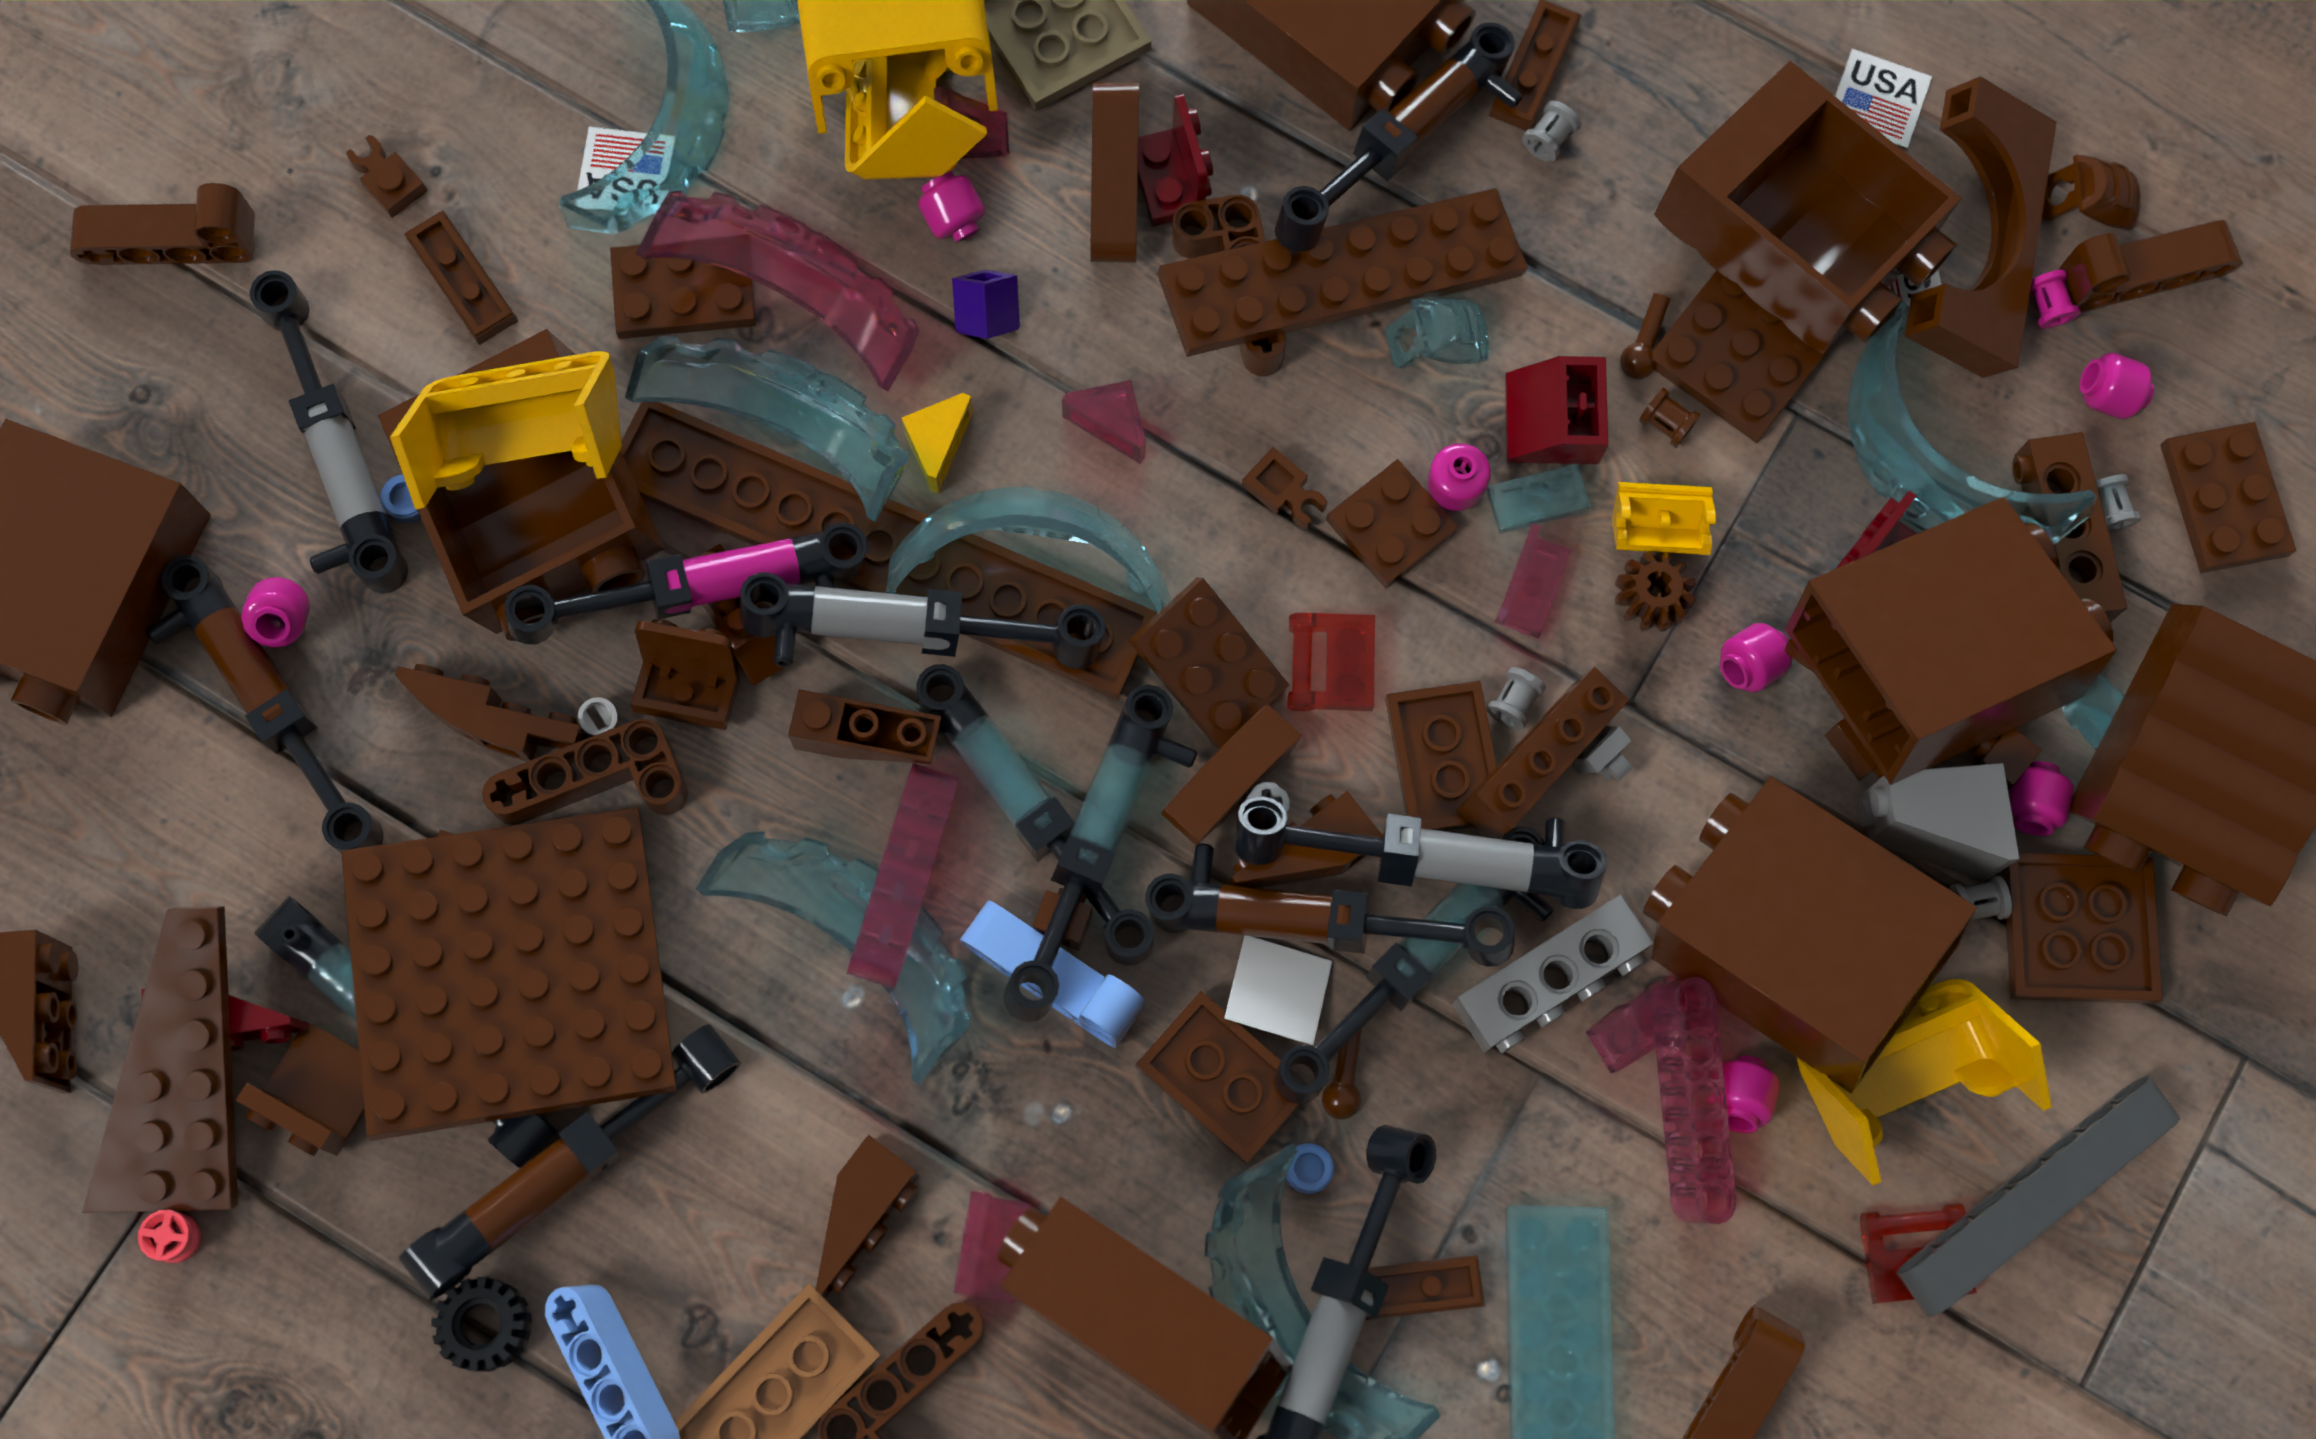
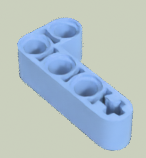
M988 900L959 941L972 953L1010 978L1018 965L1025 961L1034 960L1043 935L1001 906ZM1060 947L1052 966L1059 980L1058 995L1052 1007L1102 1042L1116 1048L1144 1008V998L1120 979L1110 974L1106 977L1102 976ZM1028 982L1020 985L1039 999L1043 998L1042 990L1034 983Z
M592 1284L560 1287L554 1290L548 1297L545 1305L547 1323L604 1439H645V1437L646 1439H680L678 1428L608 1291L600 1285Z

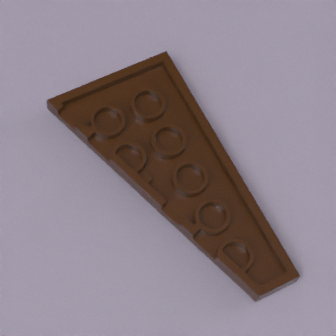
M225 906L175 907L167 909L82 1213L228 1210L238 1206Z

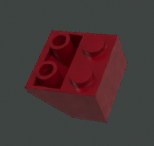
M1558 356L1505 374L1506 463L1599 465L1608 447L1606 357Z

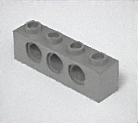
M1620 894L1457 997L1452 1006L1484 1054L1495 1047L1502 1054L1523 1041L1526 1037L1521 1030L1535 1021L1543 1028L1565 1014L1566 1011L1562 1004L1578 995L1580 1000L1584 1002L1607 986L1602 979L1618 969L1623 977L1647 961L1642 953L1654 943ZM1596 942L1600 944L1606 951V962L1603 964L1591 962L1584 952L1585 943ZM1548 967L1560 969L1566 977L1565 989L1556 990L1549 987L1544 980V969ZM1506 993L1519 994L1525 1000L1526 1013L1516 1016L1507 1012L1503 1005V995Z

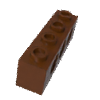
M2083 432L2029 439L2014 455L2012 462L2014 480L2017 484H2021L2025 499L2023 504L2025 524L2034 523L2047 533L2056 551L2057 569L2080 599L2089 598L2095 601L2104 610L2110 622H2112L2128 608ZM2047 481L2056 483L2060 487L2062 495L2052 492L2047 485ZM2058 524L2066 526L2071 531L2073 539L2063 536L2058 529ZM2069 568L2079 571L2084 579V583L2075 581L2069 573Z
M1594 666L1563 693L1456 810L1484 837L1499 839L1515 827L1623 708L1629 699Z

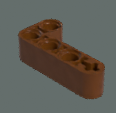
M1093 82L1091 262L1136 263L1139 83Z
M221 183L200 185L197 189L196 204L79 206L73 211L70 255L79 262L92 265L244 263L250 261L253 256L255 212L238 189Z
M1230 195L1189 202L1180 206L1173 216L1172 244L1175 251L1187 259L1265 241L1259 209L1251 198L1244 195ZM1232 219H1241L1248 225L1242 228H1235L1227 222ZM1189 226H1196L1203 232L1198 235H1189L1183 229ZM1285 333L1264 338L1265 348L1269 352H1263L1262 347L1257 346L1258 340L1239 344L1245 368L1252 374L1269 376L1280 369L1286 345Z
M2219 220L2119 245L2114 233L2100 234L2085 240L2075 247L2059 270H2065L2068 276L2065 285L2072 304L2077 305L2080 312H2085L2216 279L2235 271L2243 262L2227 222Z
M643 718L499 772L490 777L485 783L482 796L486 807L500 821L509 825H517L632 780L635 781L638 792L649 808L661 815H670L681 810L687 801L688 790L671 743L657 723ZM651 736L658 739L657 746L649 754L641 755L635 752L636 745L644 737ZM601 754L612 756L611 764L606 770L597 773L590 771L591 762L595 757ZM559 771L566 773L565 782L561 787L551 791L545 790V781L549 775ZM665 779L674 781V788L665 798L652 797V789L657 782ZM528 783H530L533 790L538 794L534 798H532V796L529 794L532 793V791L527 786ZM513 791L515 793L512 796L513 804L506 807L503 804L507 801L506 793Z
M963 1302L952 1303L944 1308L824 1414L818 1427L819 1439H833L830 1430L831 1425L841 1415H848L854 1419L857 1425V1433L854 1439H883L878 1433L978 1345L985 1331L984 1319L980 1312L972 1305ZM957 1314L961 1318H966L972 1315L974 1320L970 1323L969 1328L973 1334L968 1339L957 1335L946 1345L954 1349L955 1352L947 1358L943 1348L929 1338L930 1334L937 1329L939 1336L944 1338L953 1329V1324L950 1321L952 1316ZM921 1346L930 1347L936 1355L934 1369L924 1376L915 1375L909 1367L910 1354L914 1349ZM887 1380L894 1385L897 1397L892 1407L880 1411L872 1405L870 1391L879 1381Z
M1753 1305L1745 1314L1734 1335L1733 1354L1682 1439H1754L1801 1359L1805 1348L1801 1332L1760 1307Z

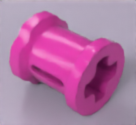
M2065 270L2047 272L2032 279L2030 294L2034 295L2041 318L2038 320L2041 329H2050L2064 325L2081 314L2079 307L2072 304L2065 285V281L2068 279Z

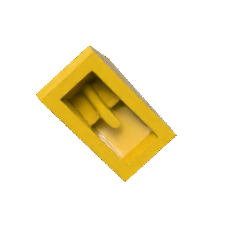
M958 394L902 417L905 436L930 491L937 494L940 493L973 415L972 398L968 394Z

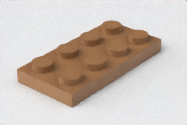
M809 1283L675 1421L680 1439H803L821 1420L824 1414L852 1388L882 1355Z

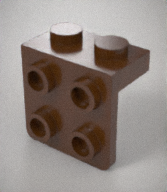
M655 619L651 622L638 621L635 635L643 664L631 701L633 713L726 730L740 683L733 641L722 632L711 628H702L696 631L680 628L676 624L663 619Z
M308 1024L309 1030L298 1032L263 1089L246 1083L236 1101L250 1108L246 1118L271 1132L276 1125H279L291 1132L292 1135L288 1142L300 1150L315 1156L317 1151L321 1149L338 1156L365 1113L360 1054L358 1049L314 1024Z

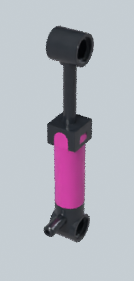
M836 523L829 526L824 532L682 560L681 554L648 560V582L553 600V597L541 587L524 585L516 588L508 595L505 602L506 624L511 636L518 642L526 645H537L546 641L553 634L555 626L558 624V619L653 600L657 619L691 613V607L740 597V590L744 581L749 576L761 572L776 574L785 583L807 584L815 582V586L836 588L834 581L850 580L860 572L867 552V540L863 532L855 525ZM843 544L852 550L854 556L848 560H839L831 555L829 549L834 545ZM528 606L537 607L544 612L543 618L534 624L521 622L517 615L523 608Z

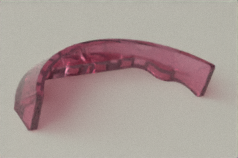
M682 190L668 192L636 252V255L643 259L678 258L714 265L748 277L779 292L811 312L834 330L863 360L874 376L878 386L887 392L913 350L919 333V328L914 318H905L891 300L894 294L892 288L881 277L873 278L860 271L857 267L858 258L824 234L810 229L799 220L762 204L757 210L745 208L735 201L733 195L713 192L710 199L686 197Z

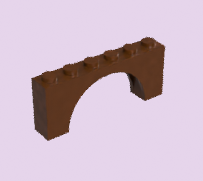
M1979 76L1946 90L1939 131L1947 135L1963 150L1976 169L1984 187L1991 216V244L1988 259L1981 276L1970 290H1963L1945 283L1912 294L1904 337L1985 378L2018 368L2057 122Z

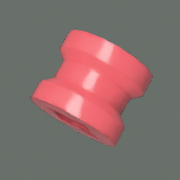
M159 1210L150 1214L142 1222L138 1231V1243L141 1251L151 1259L167 1263H181L190 1259L197 1252L201 1243L202 1232L198 1222L192 1216L172 1210Z

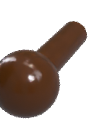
M1653 293L1636 342L1627 346L1621 354V368L1631 378L1643 379L1651 375L1655 370L1656 366L1652 359V351L1671 300L1665 295Z
M1361 1030L1338 1052L1334 1082L1330 1083L1322 1094L1324 1110L1335 1119L1344 1120L1352 1117L1359 1110L1361 1104L1359 1090L1354 1085Z

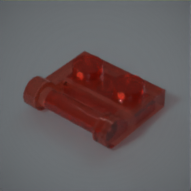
M1305 612L1291 614L1289 616V631L1293 633L1292 691L1287 693V708L1294 711H1311L1314 709L1372 711L1374 708L1375 615ZM1326 632L1325 691L1311 690L1312 633Z
M1962 1203L1945 1204L1943 1210L1881 1216L1878 1211L1861 1213L1860 1228L1872 1304L1915 1300L1896 1273L1906 1261L1924 1248L1885 1251L1883 1237L1886 1235L1946 1230L1966 1214ZM1976 1287L1966 1295L1976 1294Z

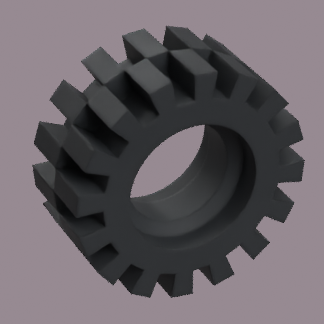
M477 1277L474 1280H463L460 1282V1286L446 1292L445 1294L448 1296L444 1301H438L435 1309L439 1310L437 1318H432L431 1327H435L437 1335L432 1336L434 1344L440 1345L442 1350L439 1353L444 1359L452 1361V1365L460 1369L489 1372L495 1371L497 1367L507 1366L512 1363L510 1359L513 1356H519L524 1348L521 1345L524 1340H529L531 1331H527V1325L532 1323L531 1313L526 1311L525 1306L528 1304L525 1298L517 1294V1289L512 1285L503 1283V1281L487 1277ZM488 1304L500 1316V1330L491 1342L484 1345H476L465 1336L463 1329L464 1319L472 1308Z

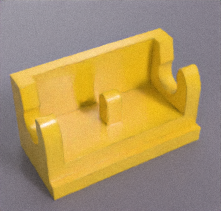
M1618 482L1611 520L1616 550L1710 555L1712 549L1710 524H1716L1712 487Z

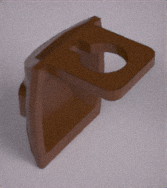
M2074 155L2073 164L2048 175L2042 219L2051 221L2079 208V212L2106 226L2128 230L2134 228L2140 211L2141 191L2136 176L2125 165L2088 155ZM2061 181L2074 184L2075 190L2068 192L2066 199L2061 204L2054 206L2051 201V193L2056 184Z

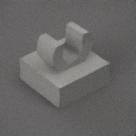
M1605 726L1572 764L1578 772L1600 773L1606 780L1614 777L1617 781H1620L1632 769L1629 761L1620 753L1631 742V739L1620 726Z

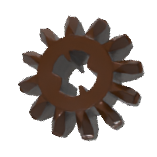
M1650 551L1643 553L1640 562L1630 559L1624 567L1626 574H1620L1615 581L1616 587L1622 590L1615 597V604L1629 606L1624 614L1625 621H1630L1635 616L1641 618V631H1646L1652 621H1654L1660 632L1668 629L1670 620L1677 624L1682 623L1687 616L1684 609H1691L1695 603V597L1689 593L1696 585L1695 578L1681 577L1687 568L1686 562L1678 563L1673 567L1669 564L1671 560L1669 552L1663 553L1658 562ZM1656 586L1662 591V595L1659 592L1654 597L1648 592V589L1651 591Z

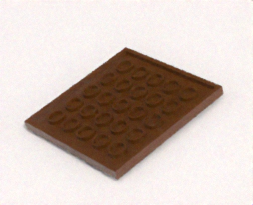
M639 807L341 851L366 1131L370 1141L677 1091Z

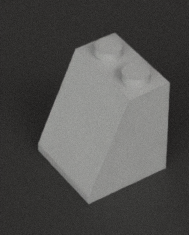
M2003 763L1925 769L1892 785L1882 776L1861 795L1862 799L1858 801L1857 814L1859 824L1862 828H1866L1868 838L1880 846L1979 880L1989 879L2019 860Z

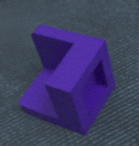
M984 269L952 278L955 329L958 333L989 339L1020 328L1017 275Z

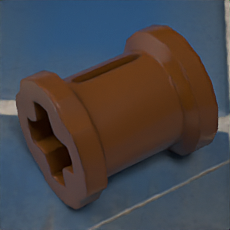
M1663 387L1644 410L1639 421L1644 425L1647 423L1652 424L1670 437V444L1677 448L1696 424L1701 414L1697 411L1690 413L1668 397L1669 391Z

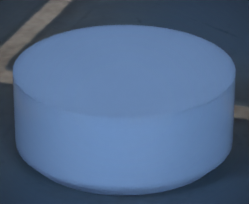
M403 474L388 480L382 488L380 496L382 506L393 520L403 524H410L421 520L418 509L415 510Z
M1311 1143L1301 1144L1295 1147L1286 1157L1283 1173L1287 1184L1294 1191L1304 1195H1313L1324 1190L1331 1182L1334 1174V1164L1330 1154L1321 1146Z

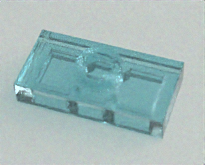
M1578 464L1489 485L1486 490L1499 534L1586 513L1591 507Z

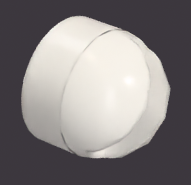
M594 697L585 701L577 713L578 725L589 736H595L613 729L617 722L616 708L609 700L601 697ZM590 707H593L598 718L605 726L600 730L597 729L586 712Z

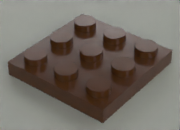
M1716 270L1654 348L1652 359L1656 366V372L1757 443L1833 344L1824 353L1813 349L1799 339L1780 318L1769 313L1753 301L1738 283L1728 279Z
M2019 853V860L2003 869L2004 880L2009 888L2012 901V913L2006 919L2010 999L2156 1004L2163 1001L2153 857H2147L2139 874L2098 855Z

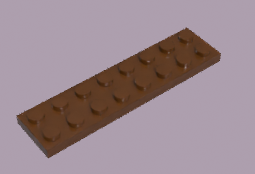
M1494 188L1325 227L1322 230L1318 243L1308 251L1297 252L1289 250L1282 246L1277 239L1161 265L1157 275L1185 354L1189 357L1521 277L1528 267L1498 190Z

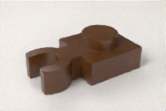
M368 135L365 139L372 149V153L368 157L360 158L351 149L346 153L353 167L358 172L365 174L360 178L364 188L393 218L428 190L422 180L396 152L386 158L379 141L374 136Z
M1274 447L1242 479V486L1277 515L1286 505L1291 510L1292 519L1295 524L1306 530L1310 527L1312 520L1303 513L1302 507L1314 505L1322 513L1327 507V500L1321 493L1315 490L1305 491L1302 488L1307 483L1308 475Z

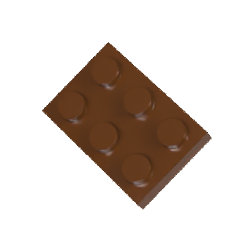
M747 234L610 247L615 329L619 339L756 326L750 242Z
M2255 422L2167 438L2160 445L2200 574L2289 557L2296 551Z
M1195 578L1128 640L1217 748H1221L1265 704L1269 705L1290 686L1204 578Z
M1481 681L1387 694L1385 702L1406 816L1421 818V828L1451 831L1473 827L1456 809L1497 766Z
M1200 991L1141 1057L1135 1067L1247 1165L1300 1104L1289 1102L1281 1096L1276 1088L1275 1074L1281 1060L1240 1024L1224 1019L1226 1012ZM1289 1069L1290 1076L1295 1082L1301 1085H1308Z

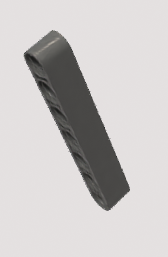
M2150 1076L2134 1081L1906 1261L1897 1270L1896 1274L1926 1316L1931 1317L1943 1312L2179 1122L2180 1116Z

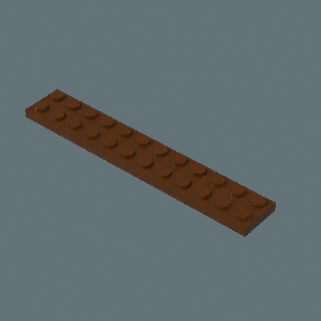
M644 396L621 440L622 447L620 451L636 482L641 498L752 545L824 532L829 526L836 523L855 525L863 532L867 540V552L860 572L850 580L839 581L855 589L927 597L928 589L962 592L961 615L1054 625L1056 620H1059L1060 614L1072 605L1084 604L1093 607L1104 618L1106 628L1097 659L1085 668L1073 669L1064 666L1053 654L1051 643L966 636L1116 700L1120 699L1139 657L1138 652L1128 640L1157 615V612L646 396ZM843 544L834 545L829 549L831 555L839 560H848L854 556L852 550ZM1070 634L1074 639L1087 640V637L1083 634Z

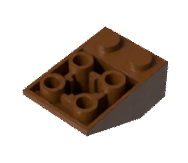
M36 929L0 932V1035L26 1082L62 1094L70 1093L71 1079H74L77 1073V1059L75 1052L71 1049V1030L76 1028L78 1022L77 1007L72 1000V981L77 979L79 970L77 956L73 952V947Z

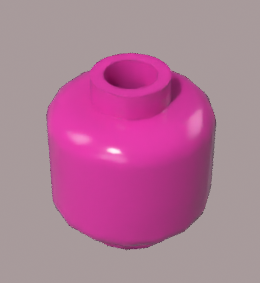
M952 171L946 172L921 187L923 195L918 200V208L932 233L937 238L947 239L953 236L955 242L959 243L980 230L977 222L984 216L986 209L967 176H954Z
M2114 352L2104 354L2098 359L2090 361L2084 368L2079 381V388L2083 393L2082 396L2085 404L2095 411L2117 419H2128L2138 413L2139 410L2145 409L2150 404L2154 395V386L2149 367L2139 361Z
M1454 443L1444 447L1435 455L1427 475V488L1431 497L1441 507L1451 511H1464L1474 507L1482 500L1491 479L1489 462L1478 448L1469 444Z
M282 577L266 578L256 583L248 593L243 606L241 619L244 630L251 639L268 647H284L295 642L303 633L310 612L308 595L300 585Z
M1756 622L1747 626L1726 640L1721 648L1720 670L1723 677L1736 689L1752 693L1764 690L1785 676L1791 667V657L1784 650L1788 642L1787 637L1781 631L1765 623Z
M2045 761L2032 762L2015 784L2008 789L2014 827L2020 832L2034 836H2048L2053 833V830L2066 825L2070 813L2074 784L2069 777L2060 772V768L2057 765Z
M1744 1055L1738 1057L1737 1060L1727 1061L1718 1067L1709 1105L1714 1115L1719 1118V1123L1725 1128L1739 1133H1753L1757 1128L1771 1122L1780 1081L1776 1074L1766 1067L1767 1065L1763 1060L1754 1056Z

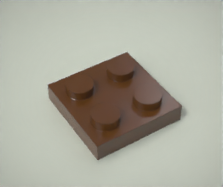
M1399 459L1395 460L1331 510L1326 516L1328 524L1385 589L1455 535L1459 528Z

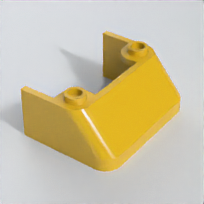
M797 0L808 81L818 134L827 133L823 95L841 93L850 87L854 80L853 61L944 49L947 66L952 72L960 76L983 75L989 112L998 111L984 0Z
M944 49L853 61L854 80L850 87L846 89V171L864 180L940 177L946 172H951L958 161L987 135L986 127L936 101V79L944 72L950 71L946 63Z
M595 351L455 375L436 380L425 386L390 436L415 510L425 508L438 487L446 486L447 490H459L472 485L475 482L474 477L481 472L484 465L572 451L574 460L586 462L587 466L593 467L597 479L606 478L622 447L616 378L609 353Z
M1962 979L1945 980L1928 988L1852 1094L1830 1080L1825 1074L1818 1072L1796 1057L1799 1071L1835 1146L1872 1186L1882 1182L1874 1149L1883 1139L1882 1125L1877 1118L1961 1082L1971 1092L1985 1097L1998 1096L2004 1091L2017 1087L2042 1111L2052 1108L2041 1043L1973 983Z

